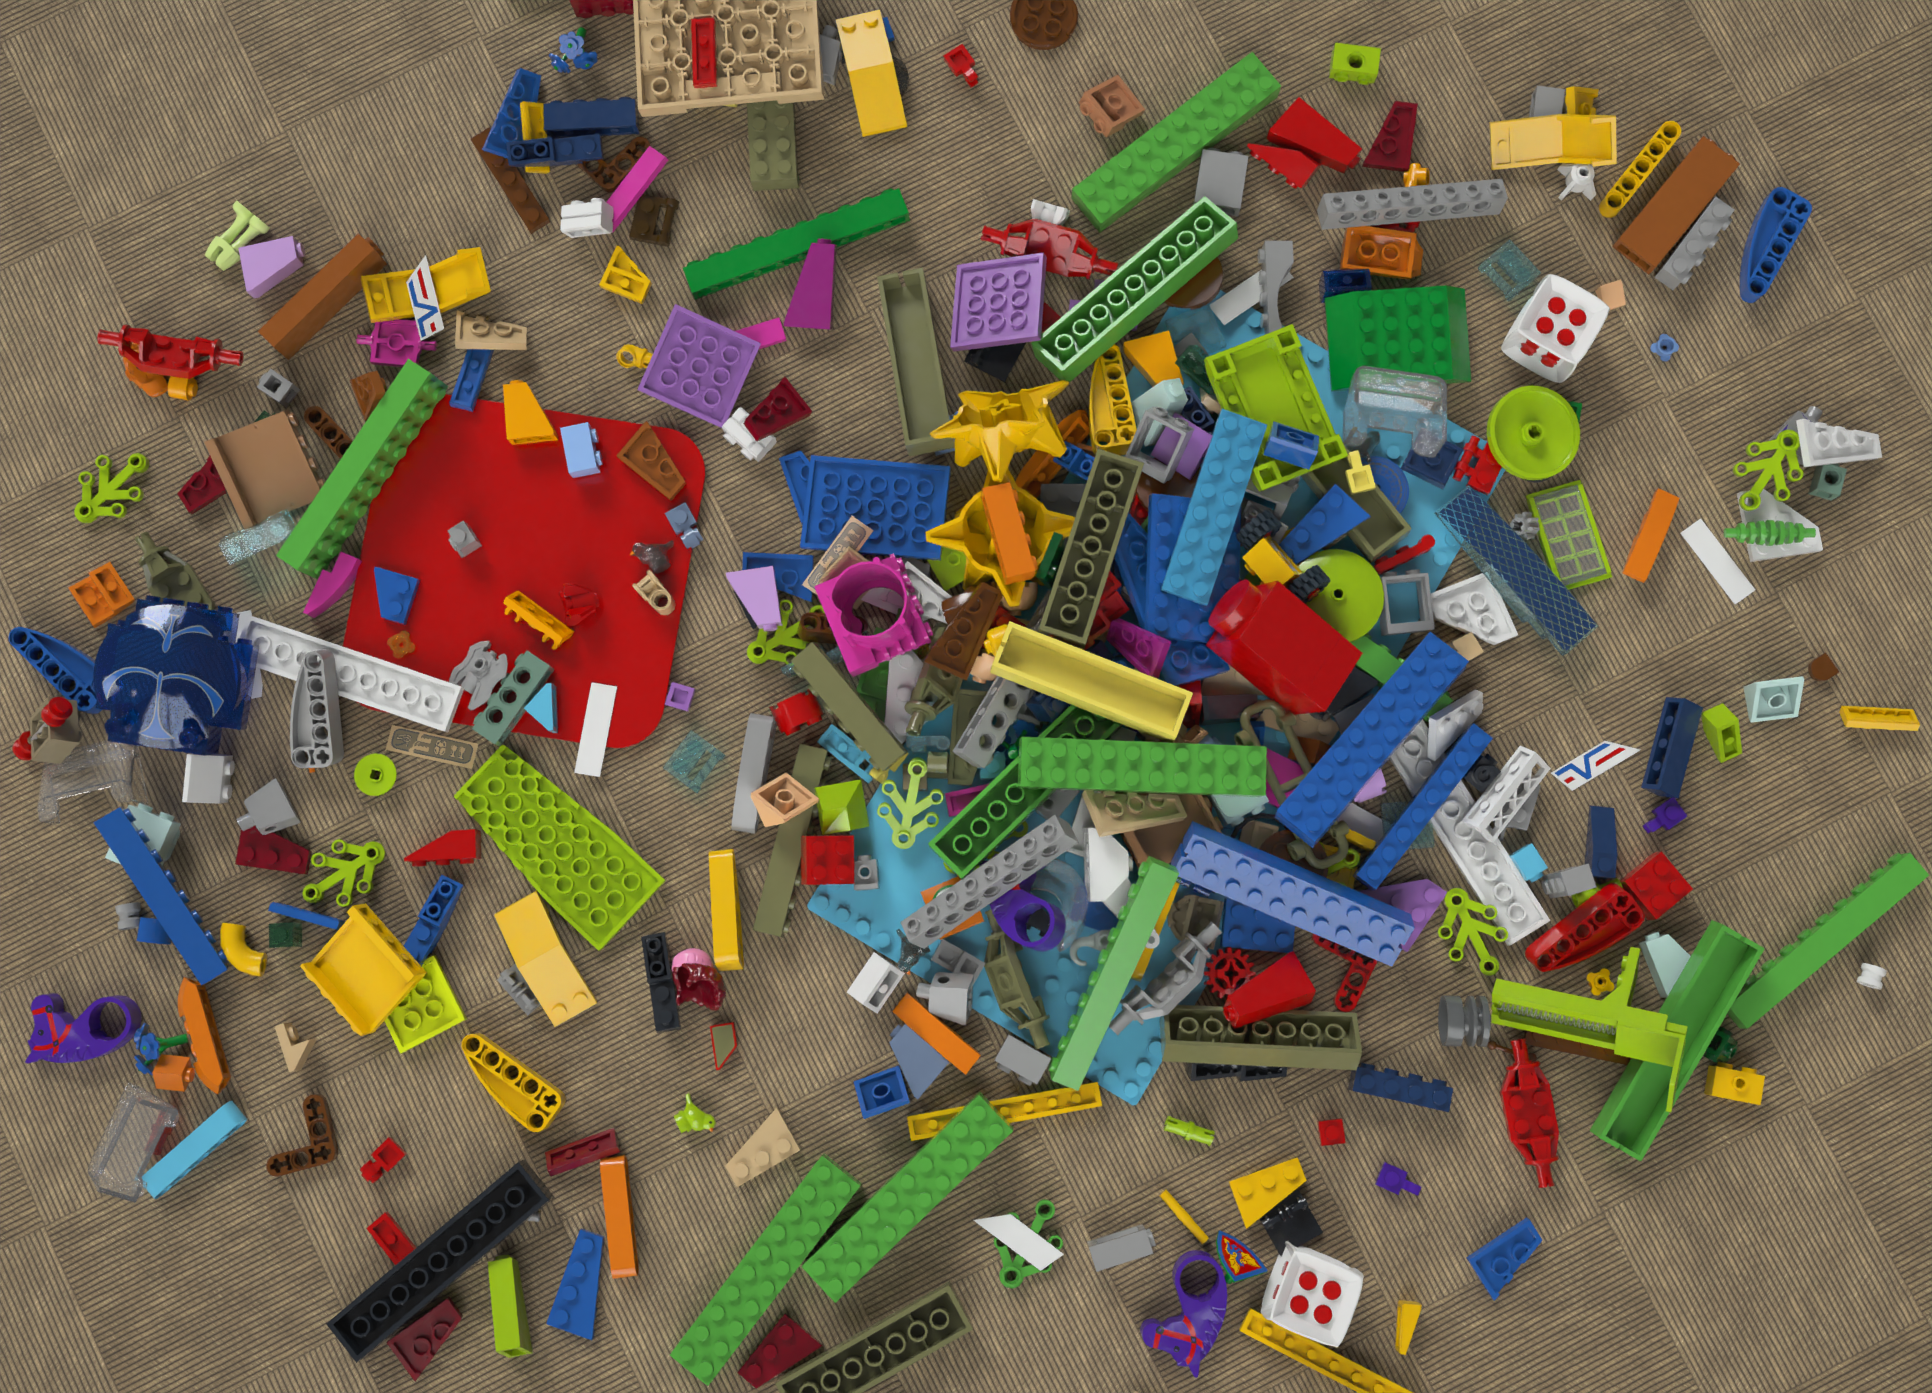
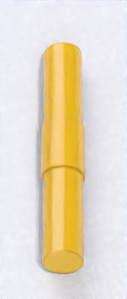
M1165 1189L1159 1196L1201 1244L1205 1243L1209 1237L1168 1190Z

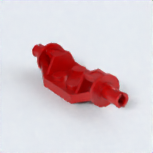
M1031 219L1017 224L1009 223L1004 231L987 227L986 225H984L981 240L999 244L1001 247L1000 255L1004 256L1006 254L1010 257L1044 253L1047 257L1046 271L1065 277H1086V279L1090 280L1094 272L1111 276L1117 270L1119 264L1118 262L1115 263L1099 258V255H1097L1099 248L1094 247L1080 231L1039 219ZM1011 233H1026L1025 238L1011 236ZM1078 248L1090 254L1092 258L1077 253Z
M128 324L122 326L120 333L100 329L97 336L98 344L117 346L121 357H126L142 372L191 379L210 369L218 371L221 363L238 366L243 364V352L223 349L222 341L217 338L214 341L195 337V340L151 334L149 329L131 328ZM132 342L139 344V353L131 349ZM201 356H210V359L198 362Z
M1526 1038L1511 1040L1510 1043L1515 1062L1512 1065L1506 1066L1507 1072L1500 1089L1509 1141L1525 1159V1165L1535 1166L1539 1183L1538 1187H1552L1555 1185L1550 1164L1559 1160L1558 1155H1556L1559 1129L1550 1084L1539 1067L1540 1061L1529 1060ZM1518 1070L1519 1085L1515 1086V1071ZM1526 1143H1530L1535 1157L1532 1158Z

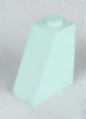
M1180 378L1161 381L1131 402L1137 426H1139L1145 411L1152 407H1161L1167 410L1170 416H1173L1175 412L1180 415L1188 400ZM1156 420L1153 421L1144 441L1145 447L1156 445L1166 427L1164 424Z
M1654 932L1644 936L1646 940L1640 942L1639 945L1660 997L1667 998L1691 956L1669 934L1660 935L1659 932Z

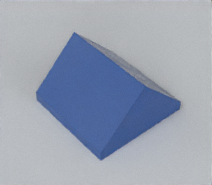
M1273 421L1263 455L1309 470L1318 453L1319 436Z
M899 1065L854 1081L864 1119L911 1102Z

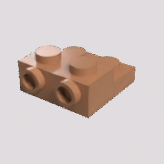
M1119 75L1084 92L1079 101L1082 114L1085 116L1089 115L1094 122L1095 130L1098 133H1103L1106 138L1123 129L1126 123L1141 116L1146 110Z

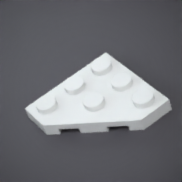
M1765 489L1759 495L1761 503L1757 509L1745 511L1739 505L1742 523L1745 526L1747 522H1754L1756 524L1757 521L1762 520L1764 522L1766 520H1774V522L1778 520L1783 521L1784 524L1785 522H1793L1794 525L1795 523H1802L1804 528L1816 529L1815 538H1804L1800 543H1795L1794 541L1791 544L1783 543L1782 545H1775L1774 543L1773 546H1766L1765 543L1757 545L1755 542L1754 544H1747L1750 562L1815 553L1823 550L1819 527L1785 503L1776 501L1774 496ZM1750 490L1737 493L1738 503L1741 495ZM1747 497L1745 504L1751 506L1752 500Z
M1490 570L1431 593L1433 619L1467 634L1472 632L1476 638L1493 645L1518 635Z
M912 650L905 652L903 655L893 657L892 660H889L884 724L901 744L911 736L905 731L911 715L906 712L904 706L907 701H910L913 687L917 684L924 664ZM927 701L926 704L932 706L934 702Z

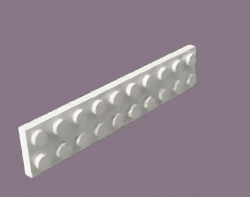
M248 615L232 659L296 681L305 655L308 652L328 649L335 658L339 696L447 733L449 732L464 691L463 687ZM318 656L317 661L321 665V659ZM320 680V686L323 689V682Z
M1423 719L1389 758L1413 796L1445 756L1443 753L1436 761L1428 758L1429 729ZM1460 780L1429 822L1480 903L1494 905L1497 908V916L1492 919L1495 927L1501 926L1507 929L1508 938L1505 940L1507 946H1510L1548 923L1550 919L1498 837L1491 843L1478 830L1467 826L1462 821L1474 806L1475 801ZM1490 825L1486 828L1489 833L1493 830ZM1493 908L1485 910L1490 917L1495 914ZM1498 930L1502 938L1506 936L1505 932Z

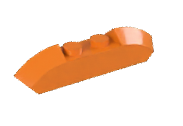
M1086 410L1073 412L1057 425L1064 442L1067 441L1077 446V443H1081L1090 432L1089 417ZM1037 450L1022 468L1015 483L1019 488L1026 490L1037 499L1041 494V484H1049L1061 469V466L1053 461L1054 456Z
M184 977L178 993L179 1017L185 1016L186 1021H184L185 1030L191 1036V1051L198 1060L193 1063V1066L200 1080L211 1091L219 1094L227 1086L231 1074L206 987L198 981Z

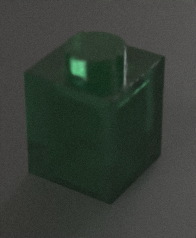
M302 923L269 924V948L302 947Z

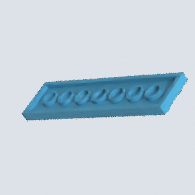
M1221 409L1160 589L1161 591L1204 606L1208 605L1267 424Z

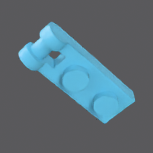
M831 724L817 743L869 784L873 779L869 773L874 767L869 761L870 755L865 750L862 752L851 738ZM864 760L870 763L865 771L859 767Z

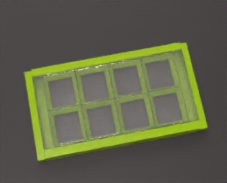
M1580 480L1526 495V502L1529 511L1532 512V518L1539 519L1540 530L1537 532L1547 566L1555 575L1556 581L1558 578L1565 586L1562 588H1565L1567 591L1612 578L1606 553Z

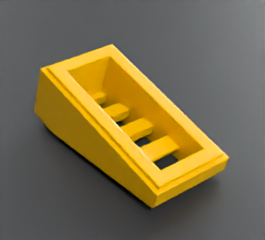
M1398 1301L1395 1350L1402 1355H1406L1422 1309V1305L1415 1301Z

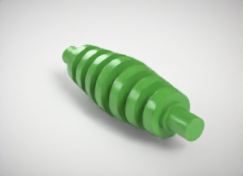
M1762 520L1757 521L1756 524L1754 522H1747L1746 526L1744 523H1738L1735 528L1724 529L1725 538H1735L1739 543H1744V541L1747 544H1754L1755 542L1757 545L1765 543L1766 546H1773L1774 543L1775 545L1791 544L1793 541L1800 543L1804 538H1815L1816 536L1815 528H1804L1802 523H1795L1794 525L1793 522H1785L1784 524L1783 521L1778 520L1776 522L1774 520H1766V522Z

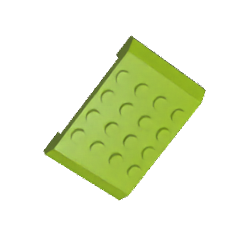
M1293 324L1204 359L1207 376L1221 409L1267 424L1250 476L1259 492L1348 456L1340 435L1335 434L1299 349L1302 345ZM1273 421L1319 436L1318 453L1309 470L1263 455Z

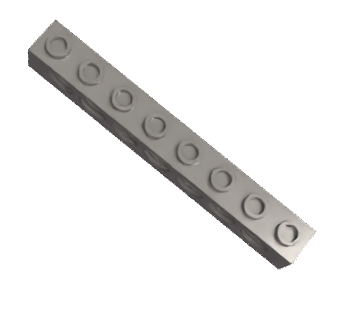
M1503 179L1327 193L1323 194L1317 213L1321 229L1325 230L1498 215L1508 197Z
M1051 590L1047 591L1026 628L1036 632L1039 631ZM997 676L952 752L974 767L985 768L993 760V753L997 746L1004 741L1007 729L1016 721L1018 717L1017 712L1020 707L1029 699L1031 689ZM1006 695H1008L1009 702L1007 705H1005L1004 698ZM994 715H996L997 722L993 726L992 718ZM982 736L985 738L983 746L980 745V738Z
M1057 815L1052 816L901 921L908 941L925 949L1079 843L1070 824Z

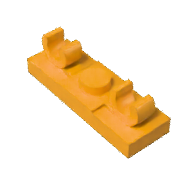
M520 591L508 595L503 602L508 606L505 609L506 615L512 613V611L516 612L515 622L524 619L528 622L529 626L545 633L542 637L543 642L548 641L550 638L553 639V650L561 646L562 642L571 638L574 632Z

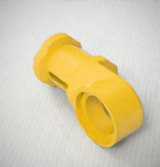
M626 344L617 352L616 359L625 368L635 366L642 369L643 367H648L653 354L646 348L642 349ZM627 351L631 353V355L633 356V361L627 360L624 357L623 352Z

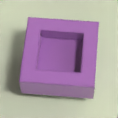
M672 682L665 705L689 712L695 689Z

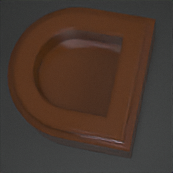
M1823 653L1812 660L1808 666L1809 675L1816 681L1828 680L1839 673V670L1827 653Z

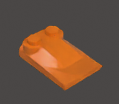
M1370 226L1348 227L1345 229L1340 271L1348 275L1360 273L1410 280L1421 274L1424 249L1416 239L1417 233Z

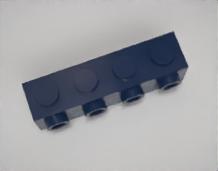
M621 97L618 100L598 98L596 101L576 99L573 102L555 100L543 104L544 131L548 137L568 138L600 134L601 136L640 134L638 105L636 100L630 97Z
M1094 640L1095 644L1085 650L1110 661L1114 659V656L1102 640ZM1038 691L1025 703L1036 719L1041 722H1054L1071 705Z
M1665 698L1641 788L1658 796L1679 798L1703 707L1685 698Z
M1361 1063L1357 1070H1351L1348 1090L1445 1112L1450 1110L1453 1088L1447 1087V1081L1432 1079V1083L1422 1081L1423 1076L1409 1073L1408 1078L1398 1076L1399 1071L1385 1068L1384 1072L1375 1071V1065Z

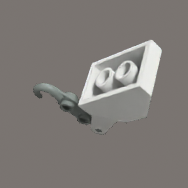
M1083 828L1085 901H1102L1118 918L1121 907L1123 905L1126 906L1129 900L1128 892L1132 884L1128 876L1129 871L1133 869L1132 856H1128V851L1113 836L1099 837L1096 828ZM1153 929L1145 946L1147 948L1153 949L1159 945L1160 938L1155 929ZM1101 930L1088 937L1076 939L1070 947V956L1074 963L1080 966L1087 965L1086 961L1080 960L1077 956V950L1080 947L1088 946L1099 951L1102 949L1106 950L1109 943L1108 935L1110 930Z

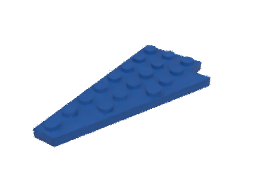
M1128 512L1114 558L1140 627L1145 629L1148 534ZM1169 640L1171 644L1159 677L1160 680L1178 687L1226 673L1230 668L1228 663L1206 646L1207 643Z

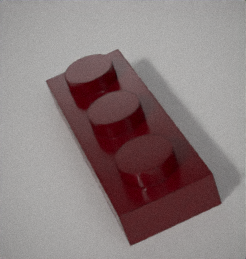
M614 1128L545 1152L548 1173L552 1177L620 1152L617 1132Z

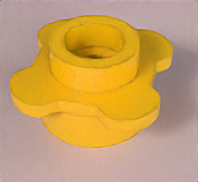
M1602 968L1600 972H1590L1587 974L1586 979L1589 982L1593 995L1599 996L1601 992L1613 991L1614 983L1610 980V971L1608 969Z

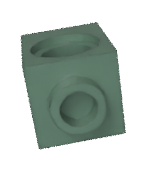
M1839 464L1817 466L1808 494L1830 501L1837 498L1841 494L1847 469L1839 467ZM1825 475L1831 478L1832 484L1826 482Z

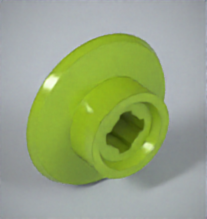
M377 753L369 754L363 757L356 765L354 780L359 790L370 796H379L388 792L396 781V768L392 760L387 756ZM375 771L381 772L378 780L373 779Z

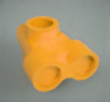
M1419 163L1410 164L1409 171H1404L1403 181L1405 187L1429 185V168H1421Z

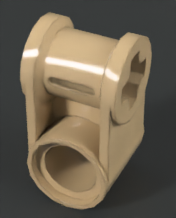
M650 570L647 571V575L640 582L632 585L659 614L668 615L675 609V600ZM661 598H668L666 606L658 607V601Z

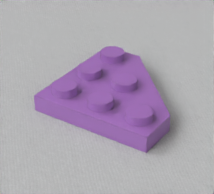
M1428 879L1378 887L1373 891L1369 889L1359 891L1412 915L1415 929L1406 944H1401L1402 950L1405 952L1409 951L1447 894L1446 891Z

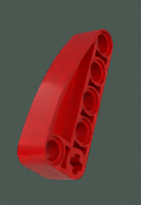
M1609 883L1530 944L1525 951V957L1541 972L1552 971L1578 963L1598 954L1628 936L1643 924L1645 915L1630 893L1616 883Z

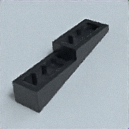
M1187 1062L1185 1065V1071L1190 1081L1237 1076L1240 1082L1287 1076V1067Z

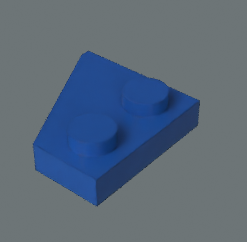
M375 567L374 574L381 617L406 625L420 580Z

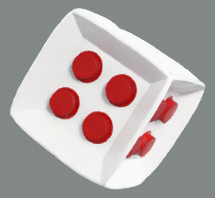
M1548 274L1537 285L1533 296L1519 313L1505 337L1501 350L1512 360L1550 381L1562 383L1574 372L1577 364L1589 350L1601 330L1610 308L1601 299L1578 285L1557 275Z
M1286 1241L1282 1257L1278 1255L1270 1275L1260 1312L1267 1320H1271L1289 1331L1316 1342L1338 1348L1347 1333L1362 1290L1364 1275L1358 1269L1350 1268L1332 1257L1304 1246L1297 1248L1289 1241Z

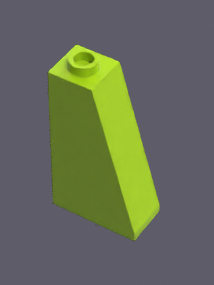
M510 1255L497 1256L495 1261L488 1262L496 1352L508 1358L531 1354L533 1351L518 1261L510 1257Z

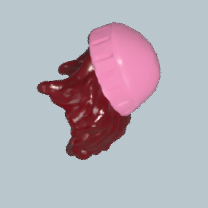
M689 948L679 952L672 962L673 980L677 989V1006L684 1002L692 1001L699 1004V1006L710 1008V1010H719L726 997V987L723 984L722 975L714 968L708 953L696 948Z

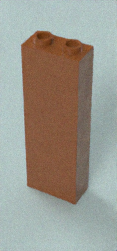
M1703 136L1612 247L1649 275L1740 163L1736 161L1732 154L1720 149L1715 141Z
M358 233L258 332L286 359L290 360L363 288L361 276L378 274L387 265L382 258L385 254L369 237L364 239Z

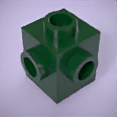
M1720 1026L1703 1056L1715 1063L1718 1060L1727 1063L1737 1052L1736 1045L1738 1042L1731 1037L1733 1033Z

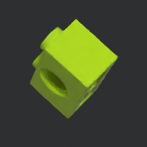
M1335 43L1331 54L1329 78H1333L1338 82L1349 80L1357 81L1362 85L1374 84L1378 75L1381 48ZM1349 63H1356L1359 65V68H1353Z

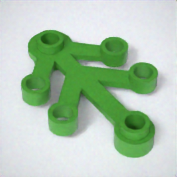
M1042 1199L1036 1204L1035 1211L1037 1215L1030 1227L1036 1234L1039 1233L1044 1221L1052 1218L1055 1213L1054 1204L1048 1199ZM1046 1204L1050 1207L1048 1213L1040 1211L1042 1205ZM1009 1212L1006 1214L1014 1215L1020 1221L1019 1215L1017 1213ZM1052 1235L1049 1240H1046L1051 1244L1052 1239L1058 1238L1060 1245L1055 1248L1059 1250L1063 1246V1240L1059 1235ZM994 1238V1245L999 1250L1003 1263L999 1277L1005 1287L1016 1288L1021 1285L1024 1277L1038 1272L1047 1273L1051 1270L1052 1263L1047 1269L1041 1271L1032 1264L1022 1267L1025 1259L1018 1253L1012 1262L1007 1245H997L996 1241L998 1238ZM1014 1271L1016 1278L1013 1280L1008 1279L1007 1273Z

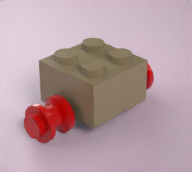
M47 697L31 716L30 731L23 732L19 739L14 742L12 750L15 756L26 761L32 759V761L61 764L71 754L72 750L80 744L82 739V733L79 731L78 726L80 711L77 709V701L63 697Z

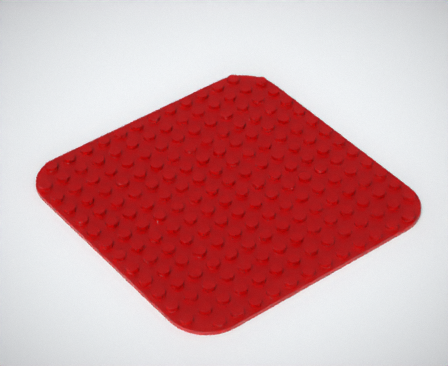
M445 394L444 398L438 401L434 407L431 417L420 428L419 435L407 447L405 456L399 459L395 465L392 475L381 486L378 496L371 501L360 555L362 562L357 570L342 647L449 682L454 667L461 664L466 658L470 646L478 642L490 641L491 648L487 651L490 652L492 650L497 653V659H499L498 656L501 654L507 656L508 666L506 674L511 673L515 668L514 663L521 653L524 654L526 651H529L555 669L545 684L552 683L556 686L558 733L548 731L527 711H525L511 731L512 733L580 743L591 683L617 686L606 747L626 748L642 742L655 731L664 713L693 551L692 547L687 549L680 537L684 535L683 532L676 535L665 513L686 502L698 523L706 476L705 463L700 450L683 433L670 428L650 425L686 482L680 492L670 501L617 458V454L643 424L543 409L558 435V440L512 445L507 440L504 403L477 399L474 411L472 412L451 407L449 402L452 395ZM588 422L592 429L597 431L599 442L595 443L596 451L601 452L603 465H599L601 473L573 478L568 472L560 428ZM465 521L472 528L482 546L461 558L458 551H455L448 539L451 536L447 530ZM375 567L420 580L406 625L381 617L374 574ZM648 570L656 576L675 600V609L672 613L668 615L659 614L632 586L634 583L640 582L647 575ZM575 583L589 588L593 593H597L599 599V607H596V612L590 614L577 625L568 626L574 631L571 638L562 642L561 646L554 650L552 649L554 645L553 639L550 638L548 641L543 642L542 637L545 633L532 628L524 619L515 622L516 612L512 611V613L506 615L505 609L508 606L503 603L508 595L520 591L566 625L563 601H561L559 592L563 591V584ZM661 598L658 601V607L666 606L668 598ZM526 672L521 675L520 681L522 684L530 680V673ZM502 679L496 683L491 695L499 691L502 686ZM464 690L452 723L474 726L473 721L480 712L485 711L488 706L487 701L476 709L470 710L468 705L473 694ZM511 692L507 695L508 703H513L516 700V692ZM359 703L360 705H362V706H364V707H366V708H368V709H371V710H374V711H378V712L389 713V712H386V711H383V710H380V709H377V708H374V707H371V706H368V705ZM498 711L494 714V723L502 720L503 713Z

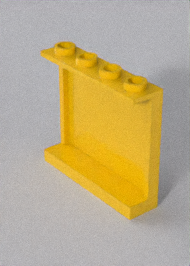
M366 903L353 905L347 911L350 916L349 919L311 962L300 965L306 977L317 985L321 994L336 1007L337 1013L343 1016L351 1025V1029L360 1036L374 1033L427 973Z

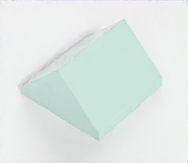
M1803 676L1754 682L1744 686L1750 722L1798 717L1804 685Z

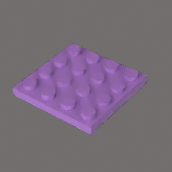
M1044 253L957 265L950 348L953 351L1040 341L1046 255Z
M675 304L637 390L722 428L729 418L761 343Z

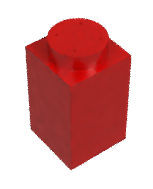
M1248 580L1238 582L1219 600L1209 617V625L1216 631L1206 646L1268 698L1278 702L1286 713L1290 711L1293 715L1325 712L1363 654L1279 581L1254 586Z

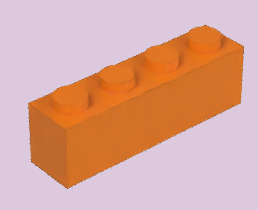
M1010 482L982 488L980 497L1005 585L1033 579L1035 570H1038L1036 557L1030 554L1031 539L1028 533H1024L1023 525H1025L1023 512L1018 511L1017 508L1019 498L1016 489L1012 490Z

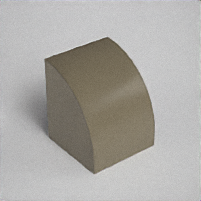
M903 763L904 792H908L911 775L908 772L909 763ZM916 765L913 767V771L919 773L922 771V768ZM927 772L920 778L918 791H928Z

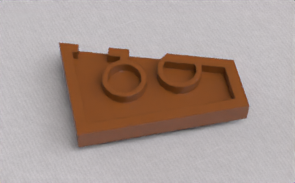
M378 371L368 372L349 380L365 422L387 391L386 383L383 378H380Z
M646 420L617 454V458L672 501L685 486L686 482Z

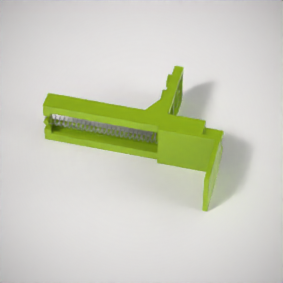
M1630 947L1628 956H1623L1622 972L1618 976L1616 989L1602 1001L1496 978L1492 992L1491 1009L1493 1011L1491 1023L1614 1050L1616 1055L1673 1067L1666 1108L1667 1112H1672L1688 1026L1667 1022L1668 1015L1631 1007L1638 977L1639 948Z

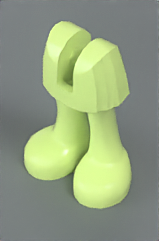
M238 201L233 204V210L237 215L234 223L220 237L216 236L205 253V256L212 262L216 261V265L223 271L240 260L238 248L246 246L257 235L265 234L270 229V227ZM249 224L248 229L231 245L238 234Z

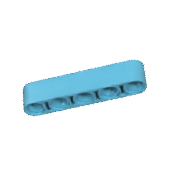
M233 1101L227 1102L147 1171L139 1181L154 1199L159 1198L247 1121V1118Z

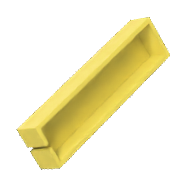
M1010 621L990 671L992 674L1168 743H1173L1176 739L1193 694L1180 687Z

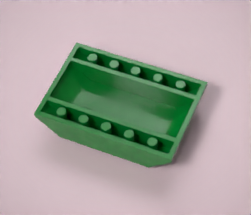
M1445 285L1355 291L1324 299L1331 391L1471 382L1464 288Z

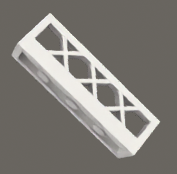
M1519 746L1501 769L1499 775L1488 786L1462 821L1467 826L1478 830L1487 841L1493 843L1551 768L1536 752ZM1537 763L1541 768L1535 775L1531 776L1532 769ZM1521 783H1524V790L1517 795V788ZM1510 802L1507 812L1502 813L1505 803ZM1491 821H1495V827L1489 833L1486 828Z

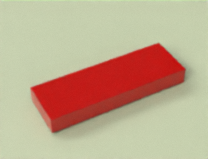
M715 18L691 19L694 88L718 87Z

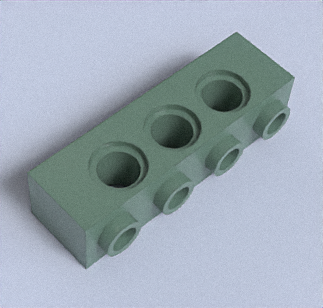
M526 651L524 654L521 653L517 657L513 671L506 674V677L501 681L502 686L497 693L494 692L488 699V706L485 711L480 712L473 721L475 725L472 729L499 747L504 743L525 713L524 707L541 690L555 670L529 651ZM529 672L530 680L522 684L520 681L521 675ZM511 692H516V700L513 703H508L507 695ZM501 711L503 713L502 720L494 723V714Z

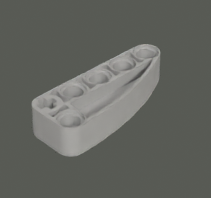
M328 649L308 652L298 672L290 717L291 759L298 768H324L339 763L344 757L335 658ZM318 656L321 659V665L317 661ZM320 680L323 682V689L320 686ZM322 703L326 708V712H324L322 709ZM324 728L328 730V736L325 734ZM305 752H307L309 760L305 757Z
M754 713L749 715L735 794L732 830L756 834L760 816L751 799V793L766 785L777 728L775 717Z

